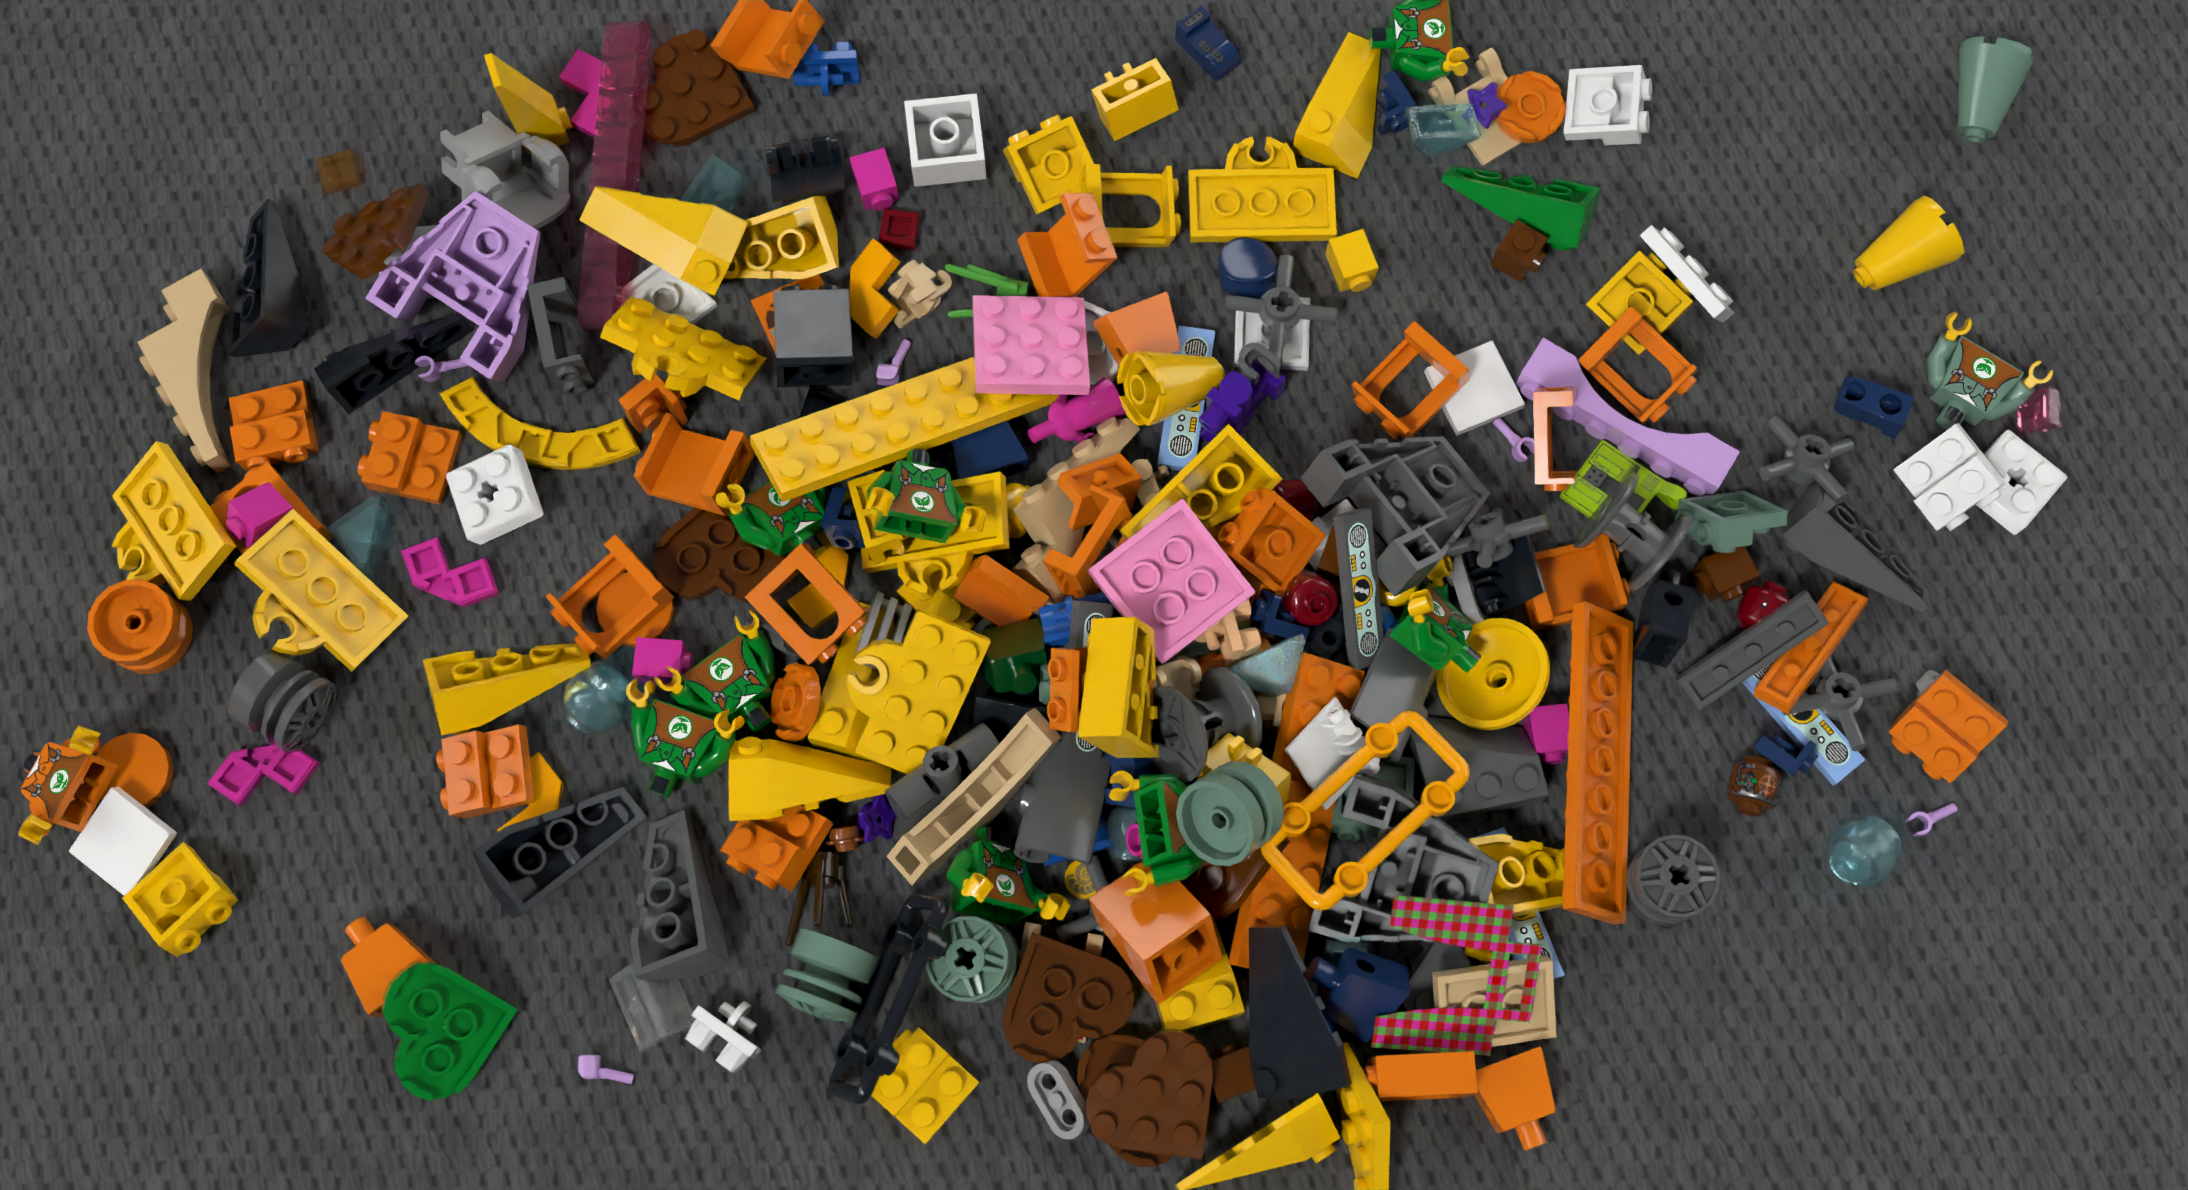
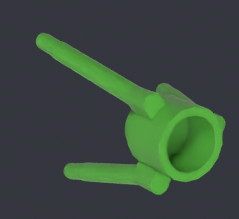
M951 264L945 265V270L996 286V296H1027L1029 282L1008 278L972 264L967 265V269ZM972 309L949 311L948 317H972Z

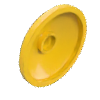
M1505 618L1486 619L1483 622L1472 625L1473 628L1466 641L1482 655L1475 666L1466 673L1450 660L1441 670H1438L1436 681L1442 704L1454 718L1471 728L1496 730L1521 721L1539 704L1548 686L1550 661L1543 642L1524 624ZM1507 678L1506 683L1502 687H1497L1499 680Z

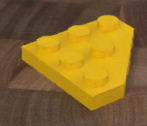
M1345 1042L1343 1046L1352 1084L1335 1089L1342 1117L1340 1124L1341 1133L1345 1144L1349 1147L1355 1173L1354 1189L1389 1190L1390 1119L1370 1082H1368L1348 1042Z

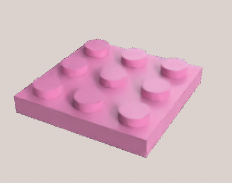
M973 295L975 393L1089 395L1090 376L1084 298Z
M1183 498L1088 569L1089 575L1122 617H1136L1154 629L1155 660L1160 666L1256 593Z

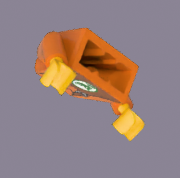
M78 726L72 738L66 739L62 745L49 742L45 744L41 752L32 753L26 758L24 769L29 774L21 786V793L30 801L29 809L31 814L26 818L18 831L20 837L39 845L41 838L49 834L57 825L79 832L83 831L119 767L114 762L92 755L100 749L101 743L98 737H100L101 733Z

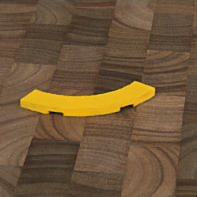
M474 377L439 393L451 413L477 440L494 451L510 444L522 450L527 465L559 470L588 469L619 462L641 453L623 418L596 428L576 430L573 433L553 432L550 429L520 422L504 413L502 409L486 396Z

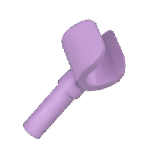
M906 339L902 341L891 364H878L876 373L878 385L892 386L898 384L900 367L911 346L910 341Z
M421 356L415 360V364L419 367L431 365L427 373L418 375L427 382L438 380L442 372L469 366L460 359L436 362L428 356Z
M1500 417L1493 422L1513 446L1511 451L1514 459L1519 462L1528 460L1527 456L1521 451V445L1527 446L1531 453L1534 454L1533 438L1524 437L1521 439Z
M1951 803L1927 814L1915 812L1906 818L1905 823L1914 818L1921 819L1924 823V829L1913 834V836H1923L1931 830L1932 824L1957 812L1958 809L1954 803Z
M581 1055L578 1058V1072L584 1079H611L628 1084L633 1082L634 1074L609 1068H600V1055Z

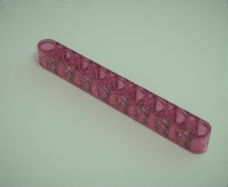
M644 20L609 22L605 28L588 200L595 186L638 192L651 54V31L649 25ZM588 225L585 228L578 300V321L583 330L592 331L603 330L604 324L621 308L626 299L628 300L627 288L624 289V287L629 284L632 251Z

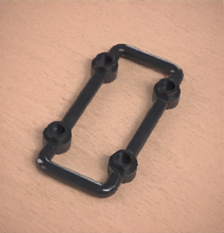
M923 893L911 894L904 902L898 918L888 927L883 939L884 951L857 1012L854 1024H852L850 1031L844 1034L836 1050L835 1059L837 1062L829 1080V1091L833 1096L854 1104H864L872 1096L879 1077L884 1074L890 1076L895 1071L899 1062V1053L894 1051V1041L928 960L932 958L938 960L943 955L947 946V937L943 936L941 929L947 917L949 905L947 899L943 896ZM919 909L931 911L926 924L922 925L917 932L913 931L911 925ZM912 951L913 956L879 1037L870 1045L866 1043L864 1037L898 956L902 953L909 954ZM856 1065L859 1067L863 1066L864 1069L858 1086L846 1083L851 1068Z

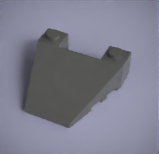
M1444 436L1404 438L1402 442L1389 443L1387 438L1375 439L1373 443L1359 444L1357 439L1345 440L1322 450L1300 478L1323 507L1349 496L1359 509H1371L1373 527L1388 545L1376 560L1377 575L1394 597L1419 585L1444 557L1448 549L1462 533V530L1491 494Z
M1357 773L1354 775L1342 816L1379 827L1377 844L1421 803L1392 782ZM1431 816L1368 874L1367 885L1360 895L1355 897L1344 896L1335 906L1328 910L1320 911L1314 909L1308 930L1343 942H1399V940L1437 942L1390 926L1394 895L1487 903L1499 863L1438 816ZM1322 884L1319 893L1323 894L1331 886Z

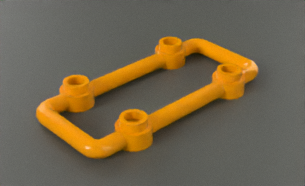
M1403 711L1396 715L1388 724L1376 723L1372 725L1365 735L1364 745L1301 803L1290 802L1283 806L1284 816L1281 829L1271 841L1261 847V853L1265 860L1310 907L1320 911L1328 910L1335 906L1344 896L1355 897L1359 895L1367 885L1368 874L1431 816H1443L1449 812L1454 805L1455 794L1469 780V765L1423 716L1414 711ZM1408 726L1411 727L1454 773L1444 782L1434 781L1428 784L1421 794V804L1357 863L1345 862L1340 865L1334 875V884L1323 894H1320L1277 849V846L1286 837L1293 838L1304 834L1310 825L1311 815L1374 757L1384 758L1389 756L1397 746L1398 735Z

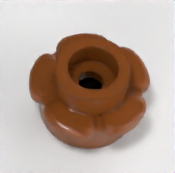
M859 824L833 827L828 832L829 841H826V844L834 845L835 852L851 851L858 849V841H862L864 836L860 834Z

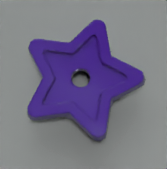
M1491 82L1482 91L1469 89L1467 96L1470 104L1462 117L1465 121L1478 119L1481 125L1488 129L1491 122L1500 115L1501 111L1507 108V104L1497 97V84ZM1486 102V107L1481 108L1482 103Z
M882 794L876 796L873 802L866 803L859 811L858 822L860 828L865 832L864 842H871L878 836L887 840L892 837L891 823L896 814L892 807L887 805L886 799Z

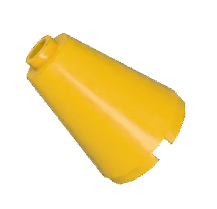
M1922 196L1915 200L1855 260L1856 268L1853 270V274L1863 288L1869 286L1872 290H1878L1957 261L1965 251L1963 241L1954 223L1947 226L1939 217L1946 213L1942 207L1933 199Z
M1135 351L1126 354L1119 364L1117 384L1123 383L1125 395L1119 396L1127 417L1135 425L1153 426L1205 400L1206 394L1213 387L1219 391V385L1225 377V372L1222 365L1214 357Z

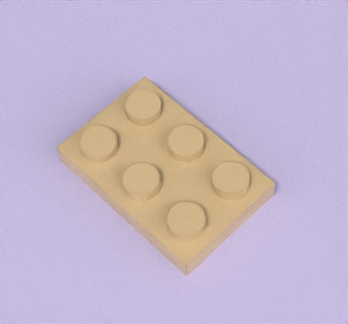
M1540 957L1530 1022L1495 1020L1491 1047L1557 1037L1553 960L1549 957ZM1528 959L1509 961L1501 1009L1520 1010ZM1490 964L1432 972L1434 1008L1483 1009Z

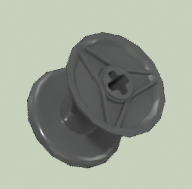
M1635 472L1623 479L1601 503L1580 531L1573 546L1579 549L1585 548L1603 533L1618 545L1616 547L1618 552L1625 550L1637 559L1639 563L1634 568L1628 582L1631 592L1641 588L1666 563L1680 545L1693 523L1692 516H1682L1663 531L1650 521L1651 515L1644 512L1641 514L1626 503L1637 486L1638 476Z
M1212 667L1202 675L1200 691L1196 692L1197 699L1190 701L1185 694L1170 686L1153 688V706H1157L1158 719H1153L1151 743L1152 745H1159V757H1154L1153 760L1154 764L1163 774L1176 775L1182 782L1192 781L1201 774L1205 766L1208 748L1213 747L1227 733L1235 737L1241 736L1245 739L1244 743L1253 749L1259 747L1262 741L1263 723L1258 702L1249 685L1239 674L1226 667Z

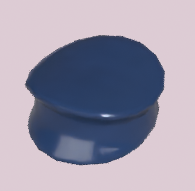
M1239 237L1226 243L1220 250L1218 256L1219 276L1223 287L1230 295L1261 299L1268 290L1276 287L1278 261L1273 251L1265 243L1255 238Z

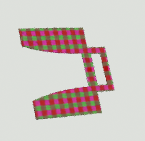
M1394 895L1390 926L1425 939L1467 948L1492 950L1493 952L1483 1009L1431 1008L1375 1017L1371 1047L1445 1053L1474 1051L1475 1055L1490 1056L1495 1020L1530 1022L1542 944L1508 942L1514 905ZM1510 954L1528 955L1520 1010L1501 1009Z

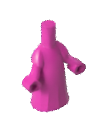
M1103 377L1090 387L1089 395H1077L1067 401V395L1059 394L1049 407L1048 420L1028 429L1029 438L1033 443L1053 434L1064 441L1074 440L1078 443L1088 438L1091 439L1095 435L1094 433L1084 434L1081 430L1098 425L1111 417L1116 419L1123 417L1124 409L1121 405L1117 389L1108 378Z

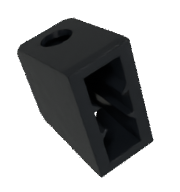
M1675 570L1661 571L1659 580H1655L1644 597L1633 640V659L1667 668L1686 642L1694 591L1689 587L1682 586L1683 575Z

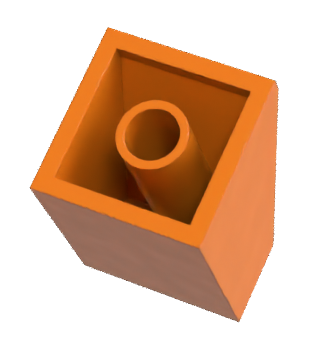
M1143 862L1136 863L1130 868H1139L1145 873L1151 871L1150 867H1144ZM1133 877L1118 878L1111 884L1100 888L1094 896L1089 898L1096 922L1154 1001L1159 1005L1223 959L1211 914L1180 881L1155 887L1154 883L1149 884L1138 895L1129 897L1124 893L1127 890L1138 888L1137 880Z

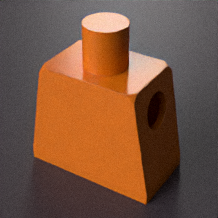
M1167 291L1108 313L1093 322L1118 366L1126 354L1135 351L1176 353L1180 351V342Z
M360 917L345 929L346 934L352 940L355 947L342 956L341 962L367 1014L381 1018L383 1016L381 1008L384 993L389 982L397 973L415 961L423 963L434 961L402 931L389 923L382 925L375 931L366 917Z
M1541 1047L1476 1070L1478 1093L1474 1094V1097L1495 1132L1501 1133L1515 1128L1524 1151L1546 1143L1547 1141L1538 1119L1555 1113V1105Z

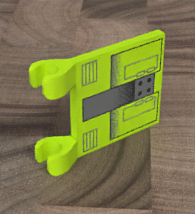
M1602 440L1578 471L1575 483L1569 484L1568 490H1563L1559 497L1590 518L1622 480L1634 472L1638 476L1637 486L1626 503L1641 514L1655 495L1671 509L1678 510V500L1686 498L1687 492L1680 486L1663 480Z

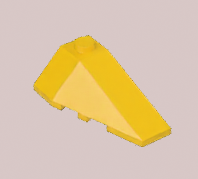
M1348 32L1295 132L1292 147L1294 153L1358 179L1373 144L1381 49H1370L1369 40Z
M492 53L484 55L493 86L517 134L525 132L530 137L536 135L540 139L551 141L556 146L569 143L566 130L572 128L566 108H558L553 95ZM524 146L527 154L531 155V151Z
M595 186L579 219L581 222L675 277L715 296L732 262L748 224L742 218L713 204H698L679 201V199L647 196L638 192Z
M813 196L745 220L748 224L723 279H807L839 268L837 228L826 196Z
M1228 424L1120 532L1128 540L1182 498L1208 530L1239 515L1242 511L1240 509V502L1246 493L1251 490H1257L1258 487L1272 490L1283 478Z
M860 603L862 607L867 606L868 608H870V605ZM879 609L868 645L877 639L886 611L884 609ZM894 615L886 637L891 640L894 631ZM861 629L852 638L845 634L842 639L840 649L837 652L821 694L817 718L808 734V739L812 747L881 764L855 753L856 744L869 716L858 710L849 697L846 683L847 670L855 672L859 679L864 682H872L879 676L878 670L863 664L859 665L852 660L862 632Z
M577 643L536 646L530 650L529 655L511 652V648H501L497 650L495 657L476 658L475 650L423 660L441 735H458L466 733L472 728L481 727L591 667L588 654Z
M746 737L739 741H734L730 750L729 821L783 816L782 809L803 804L806 811L818 809L819 803L831 798H837L842 802H850L882 795L891 786L892 768L778 740H760L757 737Z
M1501 833L1468 839L1499 863L1487 903L1514 905L1512 918L1563 907L1564 849L1559 850L1545 847L1543 843L1537 841L1523 842L1514 840L1512 836Z
M1317 1093L1175 1184L1177 1190H1189L1306 1161L1311 1157L1315 1163H1318L1336 1151L1332 1143L1340 1139V1136L1321 1097Z

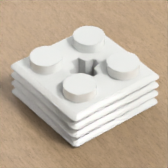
M2006 430L1984 453L2006 484L1998 489L2001 496L1982 510L2009 532L2016 535L2028 526L2064 483L2067 475L2012 431ZM2011 477L2016 481L2015 487L2008 483Z
M510 444L446 474L467 540L482 545L543 516V510L523 452Z

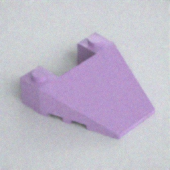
M474 191L439 221L440 224L424 237L420 236L414 241L409 250L398 259H393L387 264L388 267L380 273L365 299L396 319L413 322L429 294L479 325V328L459 359L487 378L505 382L524 351L530 311L527 285H531L534 282L540 231L481 193Z

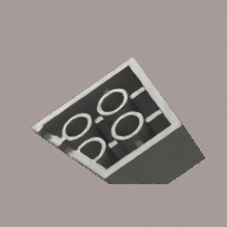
M1427 717L1426 720L1466 760L1470 769L1469 780L1455 794V802L1452 808L1445 815L1438 816L1445 823L1538 804L1549 795L1539 756L1522 727L1508 726L1496 730H1480L1466 726L1458 720ZM1415 731L1411 732L1407 746L1410 757L1415 758L1414 774L1421 798V794L1428 784L1434 781L1444 782L1454 771Z

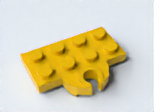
M1252 136L1238 144L1234 143L1227 154L1225 169L1188 170L1190 243L1229 242L1239 237L1255 238L1261 242L1329 241V239L1337 236L1334 169L1297 168L1295 155L1287 142L1283 144L1267 136L1264 150L1269 155V159L1264 162H1257L1250 156L1254 148Z
M632 296L604 324L600 336L602 339L635 353L631 363L634 375H642L651 381L655 378L657 370L668 372L664 388L681 391L680 394L683 398L697 393L706 385L740 401L762 372L767 359L757 354L754 349L748 346L732 343L715 331L704 330L689 323L686 318L680 315L669 314L654 307L651 302L645 299H636Z
M156 441L112 495L128 520L117 533L111 546L117 548L119 569L128 571L136 569L142 557L140 567L136 571L130 572L126 578L127 580L142 579L157 586L167 581L178 599L191 602L236 547L168 444Z
M995 472L951 481L967 506L979 507L987 513L983 532H978L973 527H969L967 531H960V525L957 523L945 544L903 536L904 553L898 554L896 549L887 550L884 552L885 561L878 564L873 562L866 548H861L862 569L867 573L897 568L898 575L906 586L925 597L933 598L934 590L929 583L930 576L936 570L943 569V578L939 583L940 591L945 595L954 592L973 562V555L1009 549L1006 476L1001 472Z
M294 509L286 514L234 563L263 590L255 603L252 617L258 637L261 639L267 635L272 622L281 621L289 626L291 636L285 639H278L272 648L273 651L292 656L308 654L323 645L352 672L408 617L397 604Z
M917 608L902 643L889 639L875 640L859 650L854 655L853 660L859 665L873 664L878 668L879 676L872 682H864L859 679L855 672L847 670L846 683L849 697L858 710L869 716L856 744L855 753L905 774H909L923 764V758L931 748L945 744L991 643L990 638Z

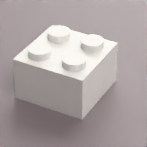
M977 93L904 101L914 187L986 179Z

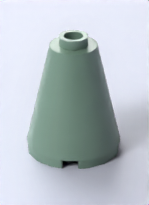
M1973 37L1961 43L1958 63V132L1964 135L1963 138L1966 141L1984 143L1986 139L1995 136L2033 65L2034 56H2031L2032 50L2029 47L2016 41L1998 37L1996 44L1983 43L1985 37Z

